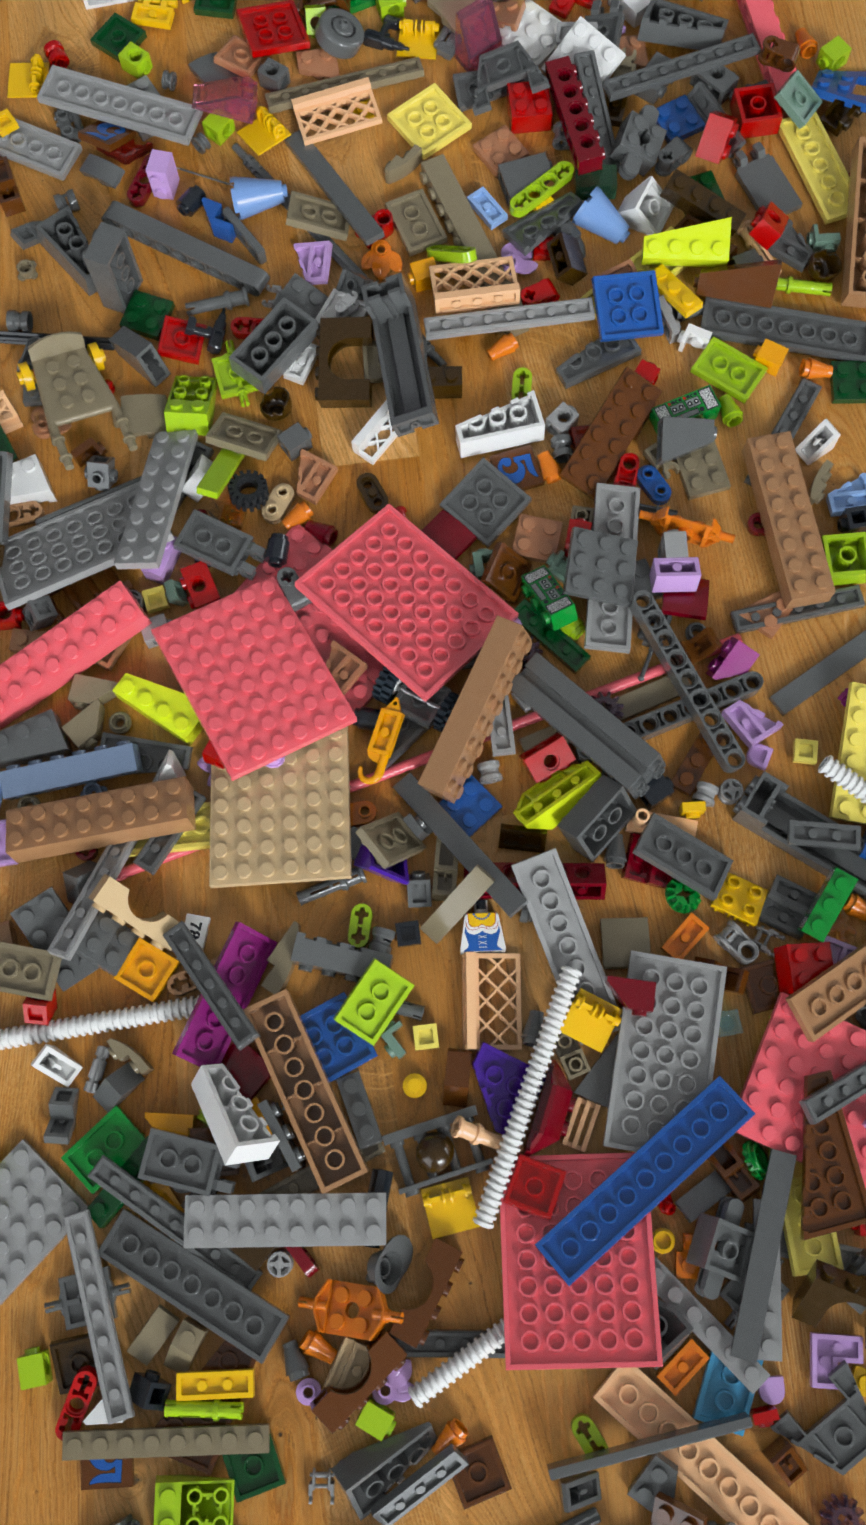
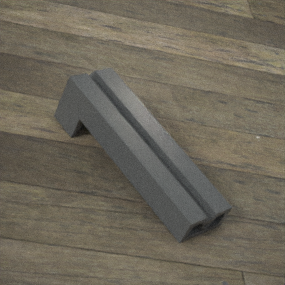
M400 272L386 277V282L380 284L375 281L361 286L364 306L373 322L390 422L398 437L415 432L414 429L418 427L425 429L439 424L415 298Z
M536 652L527 662L526 668L521 674L519 673L513 678L511 692L611 776L615 782L622 785L626 792L635 800L639 796H644L650 788L648 783L652 779H659L665 772L666 763L661 754Z
M764 771L760 777L755 775L744 790L747 796L744 794L732 810L736 813L732 820L826 877L832 867H837L857 878L858 881L852 892L866 900V860L859 857L865 839L861 837V849L858 851L787 845V824L789 820L838 823L786 793L785 791L789 785Z

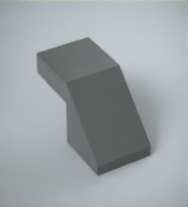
M55 1087L48 1103L50 1120L43 1136L44 1143L69 1145L76 1124L79 1088Z

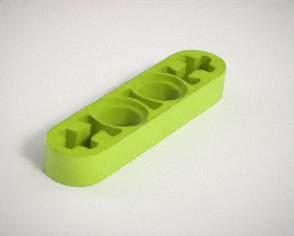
M569 161L557 163L510 200L509 211L511 215L517 218L525 216L569 183L574 174L573 164ZM547 180H551L555 184L549 187L546 186L544 182ZM537 192L540 196L532 198L528 194Z

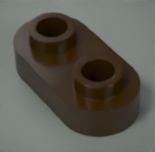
M363 473L358 477V492L368 509L372 513L377 514L389 504L388 496L374 474ZM368 484L371 485V488L368 489L364 487ZM376 502L382 503L380 506L374 505Z

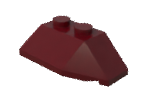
M551 1059L552 1062L549 1066L524 1151L526 1156L538 1153L560 1141L561 1135L565 1137L567 1135L570 1122L566 1121L568 1111L573 1113L577 1098L573 1097V1091L559 1064L554 1059Z

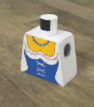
M477 900L474 904V913L465 914L460 955L465 952L505 953L506 946L499 914L488 913V900Z

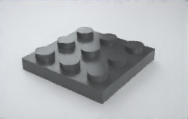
M483 457L439 505L440 508L465 525L483 545L489 548L531 503L532 498Z
M573 527L571 530L563 594L628 607L631 600L638 540Z

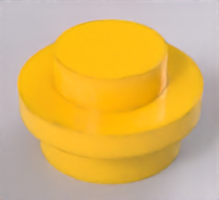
M410 1074L403 1081V1090L411 1098L421 1097L427 1089L426 1080L420 1074Z
M657 1228L652 1232L653 1246L656 1252L666 1254L674 1248L675 1237L670 1230Z

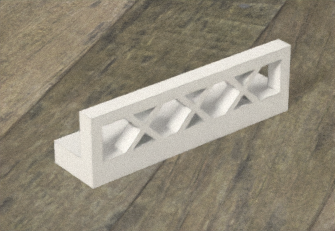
M387 399L351 441L353 452L372 465L376 463L397 437L395 431L392 432L393 428L390 422ZM390 430V436L387 439L378 440V433L380 431ZM377 445V452L372 457L364 452L368 446Z

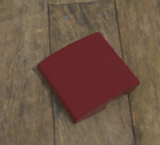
M442 510L421 530L455 560L477 540V537L465 525L445 510Z
M700 579L696 592H663L662 613L706 621L710 580Z
M631 833L626 851L627 862L622 869L621 878L666 889L667 884L673 877L632 853L641 834Z
M233 1042L227 1049L221 1063L224 1064L240 1086L239 1092L242 1096L249 1098L251 1101L271 1078L262 1056L249 1045L240 1051Z

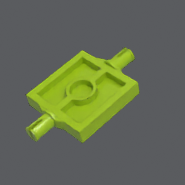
M227 340L224 343L227 353L220 357L212 358L222 400L239 396L241 407H245L244 399L248 407L250 402L247 394L258 391V389L232 371L229 356L235 351L233 340H229L231 347H229Z

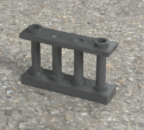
M475 1105L382 1136L384 1146L390 1144L391 1149L394 1148L405 1187L398 1189L399 1195L405 1193L407 1198L419 1194V1188L474 1169L476 1174L490 1169L489 1164L494 1163L493 1159L485 1160L480 1144L472 1145L469 1143L475 1160L474 1164L461 1168L454 1146V1158L450 1163L452 1171L438 1175L437 1172H427L429 1179L414 1183L403 1147L405 1145L404 1139L413 1137L414 1141L419 1143L428 1134L427 1132L433 1129H437V1132L447 1135L453 1142L449 1130L451 1129L450 1124L459 1115L464 1117L466 1121L473 1123L475 1121L473 1116L478 1115Z

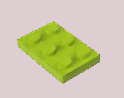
M713 336L692 366L690 373L745 404L766 374L768 367Z
M374 958L333 1019L374 1046L415 985Z

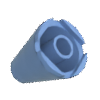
M230 177V183L234 182V188L231 189L235 214L240 213L238 215L239 220H244L285 202V198L288 197L287 185L282 184L281 180Z
M597 186L590 193L592 197L583 202L573 217L572 223L615 244L621 242L623 244L630 235L628 231L630 226L601 188Z

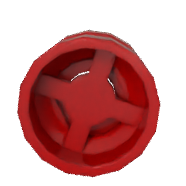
M58 40L47 42L44 46V53L49 60L50 66L55 65L67 68L70 61L61 42Z

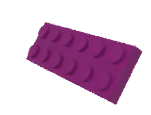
M235 922L214 967L241 1008L245 1009L248 1007L269 962L267 959L274 951L278 942L241 922ZM200 994L172 1052L173 1055L198 1067H201V1065L221 1064L232 1040L202 994Z

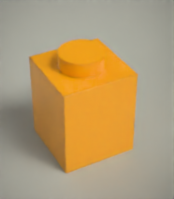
M434 257L409 263L410 272L407 273L410 286L414 285L416 293L431 289L429 266L436 265ZM434 273L436 277L440 278V273Z
M765 339L762 346L757 345L752 357L756 358L757 362L768 367L766 373L776 377L789 348Z

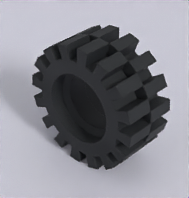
M243 470L239 471V476L234 474V479L231 478L229 480L230 484H228L232 505H236L238 510L242 507L243 512H247V509H250V512H254L255 507L259 510L261 509L260 504L265 506L266 500L268 501L269 499L266 478L262 474L258 475V471L255 470L253 474L251 470H247L245 474ZM245 488L257 489L251 494L240 493Z

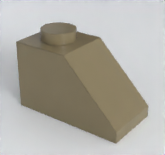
M74 674L68 700L75 709L81 711L96 699L104 705L117 697L112 690L118 682Z
M96 699L61 727L80 750L90 751L101 740L105 707Z
M189 1316L186 1317L170 1345L163 1365L175 1372L189 1371L209 1329Z

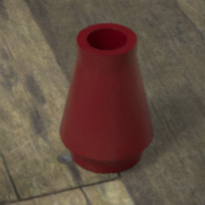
M309 520L305 525V530L323 545L332 546L336 542L338 530L333 525Z

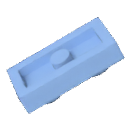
M484 186L467 196L472 209L490 230L508 220V214Z

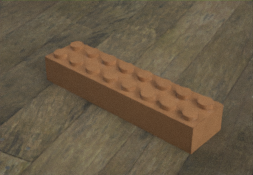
M859 136L851 155L841 306L866 308V137Z
M787 431L748 438L742 453L757 508L760 512V519L765 531L785 609L829 602L836 591L791 432Z
M497 615L419 779L418 785L429 793L453 804L462 796L465 780L471 776L474 769L473 763L476 757L478 758L483 751L482 744L485 738L492 732V723L495 717L502 711V702L505 695L511 692L513 678L515 674H519L522 668L521 661L524 655L528 654L531 649L532 639L521 624Z
M183 776L6 810L5 852L14 861L21 863L106 847L108 845L127 843L129 841L196 830L194 788L188 779Z
M285 989L243 1009L260 1034L255 1039V1042L322 1194L367 1173L369 1168L290 991Z

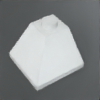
M649 176L625 196L618 209V212L631 229L645 235L661 233L674 208L673 204L660 197L663 190L653 176Z

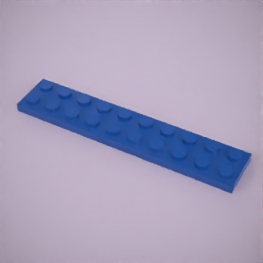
M719 1076L539 1240L535 1246L570 1287L755 1115V1112Z

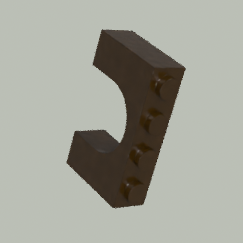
M371 317L320 318V326H318L316 331L320 344L316 346V358L319 360V367L315 368L316 380H318V387H315V400L319 402L321 408L372 407V385L370 379H342L331 371V363L334 356L343 348L350 346H373L374 327Z
M816 1259L793 1297L792 1318L816 1328L826 1311L835 1304L850 1302L866 1307V1279ZM865 1327V1349H866V1327Z

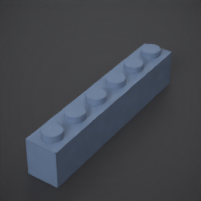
M130 740L117 742L115 747L108 748V745L94 747L92 752L86 753V750L74 751L72 756L65 758L64 755H56L50 757V761L42 762V760L29 761L28 766L20 767V764L6 766L5 771H0L3 799L14 800L28 795H38L90 782L143 772L139 747L137 744L130 743Z

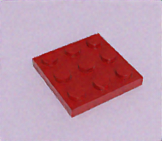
M294 0L236 9V16L252 58L310 48V40Z

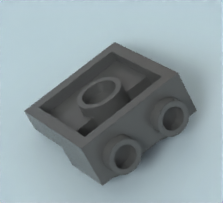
M99 911L75 954L107 973L116 976L139 936L133 933L132 929L125 925L122 926L111 919L113 915L106 911L105 913Z

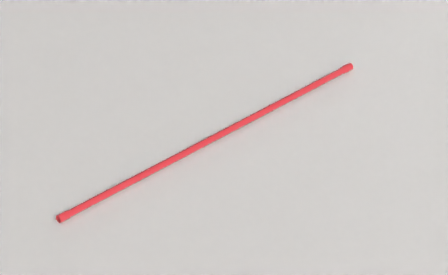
M738 633L719 640L723 645V643L726 640H730L731 637H734L743 643L742 638ZM721 647L708 657L719 654L721 652ZM658 664L646 670L644 681L638 680L640 671L589 690L586 693L594 700L666 674V671L662 664ZM535 712L512 720L513 731L543 719ZM490 735L485 738L484 742L491 740ZM433 750L391 765L378 782L426 765ZM372 772L364 776L371 777L374 775L375 772ZM359 778L351 780L350 793L368 787L370 784L361 782ZM199 850L169 853L162 864ZM134 863L126 865L122 868L116 881H123L145 870Z

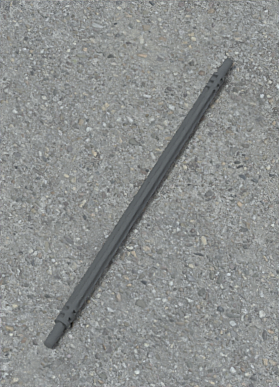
M238 143L232 146V150L243 160V164L256 178L274 179ZM289 194L288 197L285 198V202L282 203V205L287 211L290 200ZM307 231L317 242L330 241L333 244L331 257L342 269L355 270L367 277L330 237ZM422 334L427 356L439 367L446 366L447 362L435 351V347L430 341H426V337Z

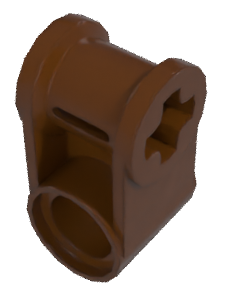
M772 35L767 36L763 41V50L760 51L758 60L763 65L780 69L783 72H791L796 66L801 48L795 42H789Z

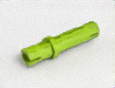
M788 276L787 278L779 277L776 290L785 291V294L796 292L829 297L831 295L829 291H832L833 284L832 282L793 279V276Z
M166 1399L165 1404L167 1406L164 1407L165 1417L212 1418L213 1421H219L220 1419L242 1420L243 1414L241 1413H244V1402H221V1399H215L214 1401H176Z

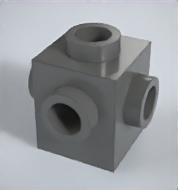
M93 455L87 461L84 476L87 479L88 487H93L98 491H106L117 482L118 470L115 469V457Z

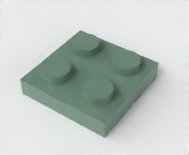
M799 70L791 74L774 96L778 104L785 110L799 129L807 124L823 102Z

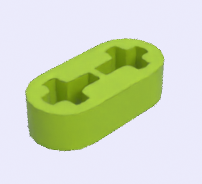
M522 367L515 370L511 400L519 397V392H523V397H525L531 391L532 373L529 369ZM520 376H525L524 385L520 384Z
M366 904L355 905L351 912L348 941L356 949L366 947L370 939L373 913ZM361 909H365V912L369 914L368 917L363 918V925L359 924V917L356 916V912L359 913ZM358 928H362L361 934L365 937V940H361L360 944H356L355 939H352L353 935H357Z
M580 1413L574 1416L571 1421V1429L585 1454L593 1452L590 1444L592 1440H594L598 1447L603 1445L602 1449L608 1448L606 1441L588 1415ZM581 1420L583 1423L589 1422L587 1430L590 1435L587 1438L583 1431H576L579 1428L578 1422Z

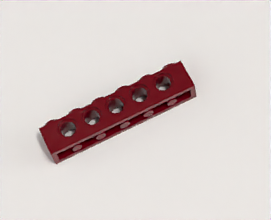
M569 56L545 62V76L550 84L549 89L578 176L601 170L603 160L605 159L604 147L599 145L598 130L593 128L594 119L592 113H588V101L586 96L583 97L581 80L576 78V65L571 63Z
M493 862L520 891L511 865L517 862ZM562 863L576 900H605L607 885L605 863ZM464 867V879H465V877L469 874V872H468V871L466 870V868ZM485 891L479 899L493 898Z

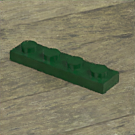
M526 599L514 609L519 613L518 618L527 633L574 674L590 660L591 655L562 630L553 631L549 624L545 625L539 610L535 611Z
M149 1135L122 1166L124 1170L142 1183L145 1180L139 1179L138 1174ZM103 1189L87 1209L90 1210L91 1218L98 1227L105 1228L125 1204Z

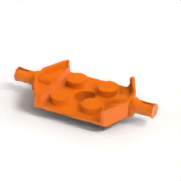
M670 506L657 510L654 513L642 509L640 511L639 519L650 521V525H653L655 531L660 536H663L664 532L672 529L686 531L687 542L697 544L699 547H708L716 542L719 543L720 540L733 544L735 534L726 533L721 530L715 518H713L712 524L709 526L702 521L686 520L680 515H668Z
M327 1279L314 1298L300 1296L299 1301L307 1303L298 1302V1307L313 1310L318 1332L375 1341L386 1323L402 1324L404 1320L394 1318L395 1316L404 1318V1313L391 1311L388 1308L385 1294L377 1286ZM356 1303L359 1307V1312L356 1317L351 1318L349 1307Z

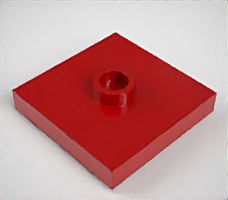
M165 315L157 349L159 356L199 365L205 337L184 334L188 320ZM196 323L197 327L207 329V325Z
M519 1154L503 1203L550 1221L567 1171Z

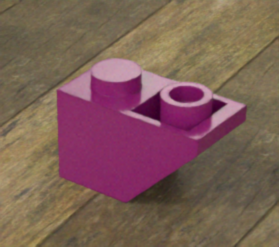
M731 637L730 640L728 639L723 643L718 657L709 663L706 674L715 680L745 674L760 654L740 640Z

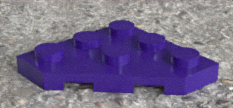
M482 1042L472 1062V1066L493 1129L500 1134H505V1126L508 1127L509 1125L507 1120L511 1119L510 1112L514 1110L512 1106L513 1104L516 1105L515 1097L519 1096L518 1089L521 1090L522 1088L520 1083L524 1082L523 1075L527 1074L525 1069L526 1067L529 1068V1065Z

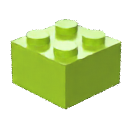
M866 532L822 535L821 541L834 586L866 583Z

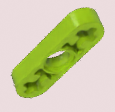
M434 245L426 248L427 258L434 257L435 261L470 263L477 260L475 247Z

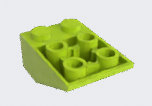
M175 376L164 410L167 433L181 430H196L198 435L206 436L213 425L218 383L216 378L209 376Z
M183 1474L156 1475L154 1525H233L235 1479Z

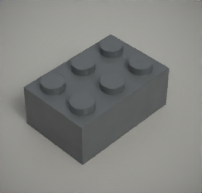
M602 775L557 826L574 851L594 862L633 818L637 809L622 785Z

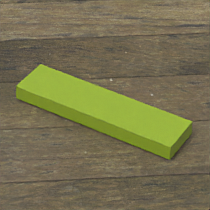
M222 448L198 484L196 493L218 499L245 455Z

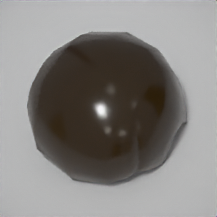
M827 249L812 253L807 263L808 273L819 282L832 280L842 270V262L836 253L828 254L826 252Z
M274 387L271 394H264L260 404L262 415L270 421L284 419L292 410L291 396L283 387Z
M442 1132L428 1133L420 1140L416 1147V1160L419 1166L428 1173L443 1171L454 1158V1144L450 1137Z

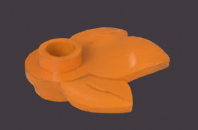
M377 240L372 244L371 250L363 255L361 268L362 270L372 269L377 280L382 282L387 277L390 269L395 272L402 271V260L398 253L391 250V246L387 241ZM383 247L385 251L380 253L377 249Z

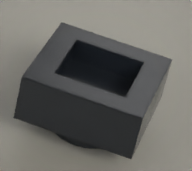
M418 920L395 923L398 948L422 945Z

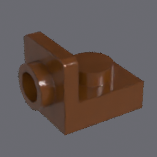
M90 437L70 453L81 468L87 464V461L93 455L106 456L107 450L100 441L96 443Z

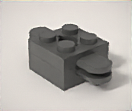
M645 105L639 111V114L632 110L619 127L609 157L621 163L619 174L625 180H632L638 174L644 177L657 161L667 130L656 124L659 111L652 105Z
M729 1196L721 1197L716 1216L700 1212L686 1262L700 1268L694 1290L698 1295L707 1299L714 1300L719 1297L724 1278L743 1283L754 1232L739 1226L744 1211V1204L739 1199Z

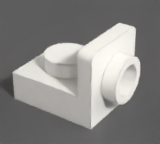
M689 323L686 331L681 330L677 342L680 343L678 351L682 352L686 343L698 349H705L710 342L713 332Z

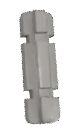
M105 1046L97 1047L95 1053L97 1057L93 1059L88 1074L89 1081H86L84 1091L95 1094L100 1086L98 1082L102 1080L107 1065L106 1058L110 1056L108 1047Z

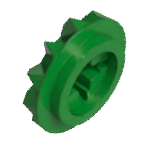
M676 879L671 880L666 886V901L676 912L683 914L691 913L697 909L702 901L700 893ZM682 889L684 892L690 893L686 900L684 896H676L682 892Z
M748 1140L742 1146L744 1162L747 1164L748 1170L751 1171L753 1177L763 1180L765 1179L768 1166L767 1156L759 1144L753 1140Z

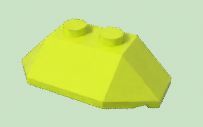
M584 761L581 764H572L562 771L558 770L551 774L552 777L542 783L538 782L522 793L513 814L526 829L552 830L589 791L592 785L602 776L601 773L589 761Z

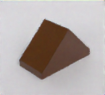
M781 1435L762 1451L763 1455L788 1487L808 1471L796 1451Z

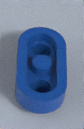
M651 465L642 466L638 470L636 477L638 485L652 503L657 505L666 504L672 493L670 486L655 467ZM645 473H650L651 477L645 476ZM661 489L664 493L661 494L657 490Z

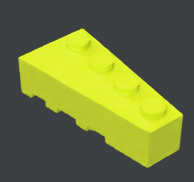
M732 217L644 236L641 265L726 266L729 261Z
M128 673L124 674L112 690L119 700L187 746H191L203 730L184 693Z

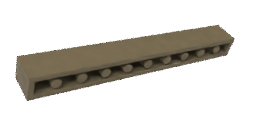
M444 154L421 162L420 180L423 185L426 184L430 200L435 201L439 217H443L446 231L453 236L454 246L475 247L477 260L498 258ZM500 265L498 268L505 272L503 266ZM481 267L477 271L485 274L489 269ZM494 272L489 276V278L495 281L500 277ZM471 276L474 283L479 280L476 276ZM505 279L501 284H511V282ZM483 282L480 285V287L491 286L486 282ZM520 300V304H517V305L493 307V308H488V310H491V309H499V308H508V307H516V306H523V304H522V302H521V300ZM529 328L501 331L499 333L507 335L511 332L515 337L528 332Z

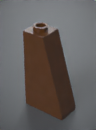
M782 260L701 268L700 275H695L693 287L697 288L696 295L771 308L782 267Z

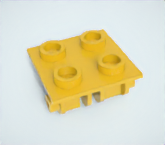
M404 18L400 20L398 42L410 47V50L397 51L396 57H419L420 59L436 60L437 49L434 48L433 43L439 35V23L433 20L425 21L424 24L423 19H421V24H418V19H415V23L411 19Z
M34 54L31 57V63H10L7 97L37 98L49 73V62H43L39 54Z
M264 106L256 108L257 119L237 131L242 140L258 156L291 136V133Z
M728 872L717 898L711 902L710 907L714 908L713 911L727 913L726 917L728 918L730 915L734 916L733 920L735 921L738 918L737 921L746 924L747 927L750 925L754 927L757 926L768 890Z
M580 988L569 1008V1012L566 1014L567 1019L563 1020L565 1025L560 1030L563 1034L602 1053L614 1027H618L622 1020L620 1015L623 1009Z
M468 1177L421 1189L433 1239L481 1227L472 1220L477 1214L475 1213L476 1206Z

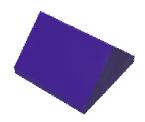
M361 844L353 865L392 882L404 885L409 883L407 859L383 869L376 862L369 849Z

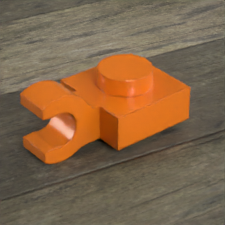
M683 1233L682 1251L675 1250L676 1278L697 1279L700 1268L686 1262L693 1233Z

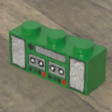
M708 385L653 407L649 420L657 434V422L662 417L716 419L721 404L711 386Z
M545 565L521 576L523 583L521 591L525 598H530L533 609L535 611L539 610L545 625L549 624L553 631H556L578 620L574 602L568 595L563 594V588Z
M832 867L800 923L798 930L820 942H824L858 879L837 867Z

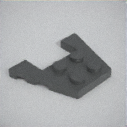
M518 40L480 55L477 71L478 82L474 93L475 103L472 107L475 116L492 110L488 93L507 86V83L518 82L528 77L533 94L550 88L546 76L544 77L540 68L534 64L530 55Z
M845 1360L827 1374L828 1378L845 1396L843 1400L806 1431L788 1410H785L779 1416L780 1420L773 1421L774 1425L770 1426L774 1432L780 1433L794 1445L802 1447L813 1454V1457L841 1475L846 1474L866 1456V1404Z

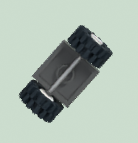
M385 666L383 671H380L379 677L376 678V684L373 686L374 690L372 691V697L386 705L398 697L405 718L428 730L434 725L433 728L440 732L443 731L459 697L451 689L443 686L425 702Z

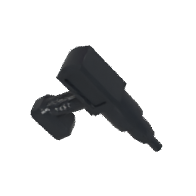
M386 15L380 32L372 29H367L364 32V46L389 51L410 50V47L396 41L388 33L389 29L399 30L400 18Z
M226 308L222 309L213 328L210 326L207 329L197 327V319L190 315L184 334L209 338L207 351L211 354L219 355L226 333Z

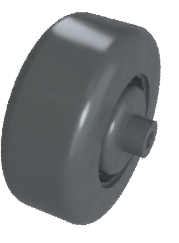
M330 8L321 14L315 28V36L320 47L329 55L339 59H350L361 48L364 41V29L359 20L348 11Z

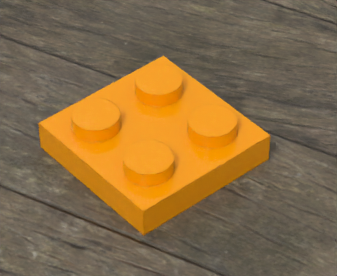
M139 937L119 972L114 976V979L154 1003L180 962Z

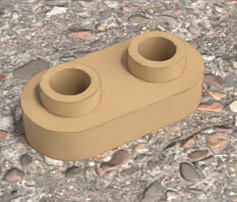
M281 483L275 486L265 506L262 507V515L267 523H280L294 502V490L289 484ZM282 491L287 492L285 495H280ZM271 509H276L274 513L269 512Z

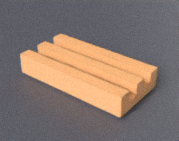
M577 1097L573 1113L569 1119L570 1124L567 1135L563 1137L561 1144L585 1153L601 1105ZM583 1104L585 1107L573 1142H570L568 1139L580 1105ZM591 1107L594 1109L584 1139L580 1146L578 1145V1141L586 1117L588 1115L589 1109Z

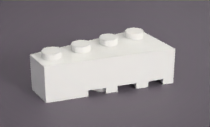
M535 391L528 392L527 396L521 399L517 397L511 400L510 404L501 408L497 406L491 409V412L483 416L480 414L455 425L456 443L460 457L465 458L544 440L545 423Z
M36 454L13 463L10 505L28 501L57 502L45 470Z
M223 1063L201 1065L191 1086L224 1164L232 1165L269 1159L280 1142L275 1134H270L266 1128L267 1122L263 1117L256 1115L252 1109L253 1103L249 1098L242 1096L239 1092L240 1086Z

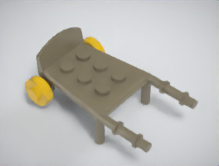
M72 331L54 333L29 345L28 351L33 369H29L27 362L18 363L19 372H16L20 385L24 384L27 392L36 389L34 380H36L53 446L57 447L60 454L59 460L64 464L66 470L74 468L73 456L71 453H68L64 443L65 437L61 435L58 427L111 411L114 427L120 428L124 436L123 442L127 444L130 451L138 449L135 442L136 436L131 433L128 426V418L124 417L118 401L99 372L105 370L104 362L106 357L103 349H99L97 343L94 342L87 344V352L81 332Z

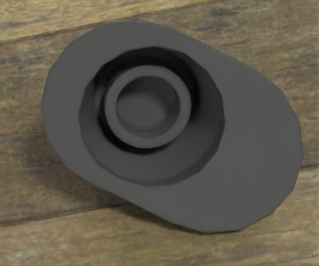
M396 1235L390 1239L383 1250L373 1253L368 1260L366 1280L374 1283L383 1294H390L395 1291L409 1268L413 1256V1246L410 1239L405 1235Z

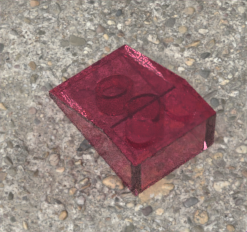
M476 0L456 13L455 58L467 72L478 70L480 55L502 47V38L492 0Z
M236 76L193 85V109L249 124L253 123L257 105V82L252 78Z

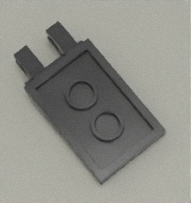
M601 0L593 1L591 15L585 16V20L587 22H597L598 31L619 48L625 20L623 5H620L621 0H612L610 13L605 14L604 7H601Z
M761 142L752 145L753 150L750 151V156L753 161L749 163L743 150L735 152V158L732 160L737 170L735 177L756 211L762 205L766 207L770 201L786 215L801 208L802 201L774 157L766 154Z
M195 509L173 544L174 549L231 576L240 574L242 577L252 581L256 575V567L246 562L248 556L250 555L253 559L263 563L266 554L265 548L253 542V536Z
M153 1127L150 1129L138 1178L205 1196L216 1194V1191L231 1194V1192H234L236 1182L220 1179L222 1167L224 1165L237 1169L241 1163L225 1165L216 1143Z

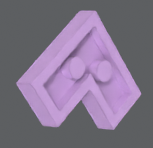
M810 1332V1387L838 1390L827 1374L838 1366V1362L843 1360L847 1363L863 1364V1337L861 1335Z

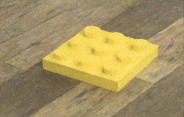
M433 83L387 114V120L411 147L416 144L422 148L423 160L472 129V123L436 83Z

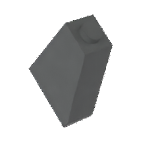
M545 152L498 164L497 178L508 209L510 200L516 194L553 167L551 160L547 159ZM550 180L545 181L544 184L547 185Z
M123 326L108 339L118 355L154 387H157L171 374L152 343L127 327Z
M662 417L657 422L656 465L665 464L707 447L714 442L717 437V427L714 426L715 419Z

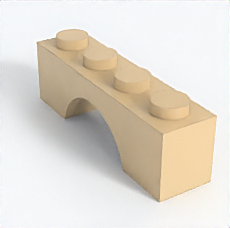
M104 874L88 897L94 901L92 906L102 913H105L106 910L113 913L114 915L111 919L122 926L127 922L133 926L131 931L139 937L144 938L147 935L153 939L150 944L161 951L164 947L172 951L163 934L177 925L179 921L163 911L151 918L136 917L129 908V889Z

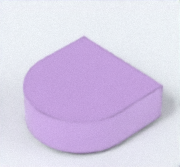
M756 744L748 749L746 753L747 762L751 766L765 771L773 748L763 744Z
M782 1375L770 1376L758 1389L760 1398L767 1404L776 1405L783 1400L785 1387Z

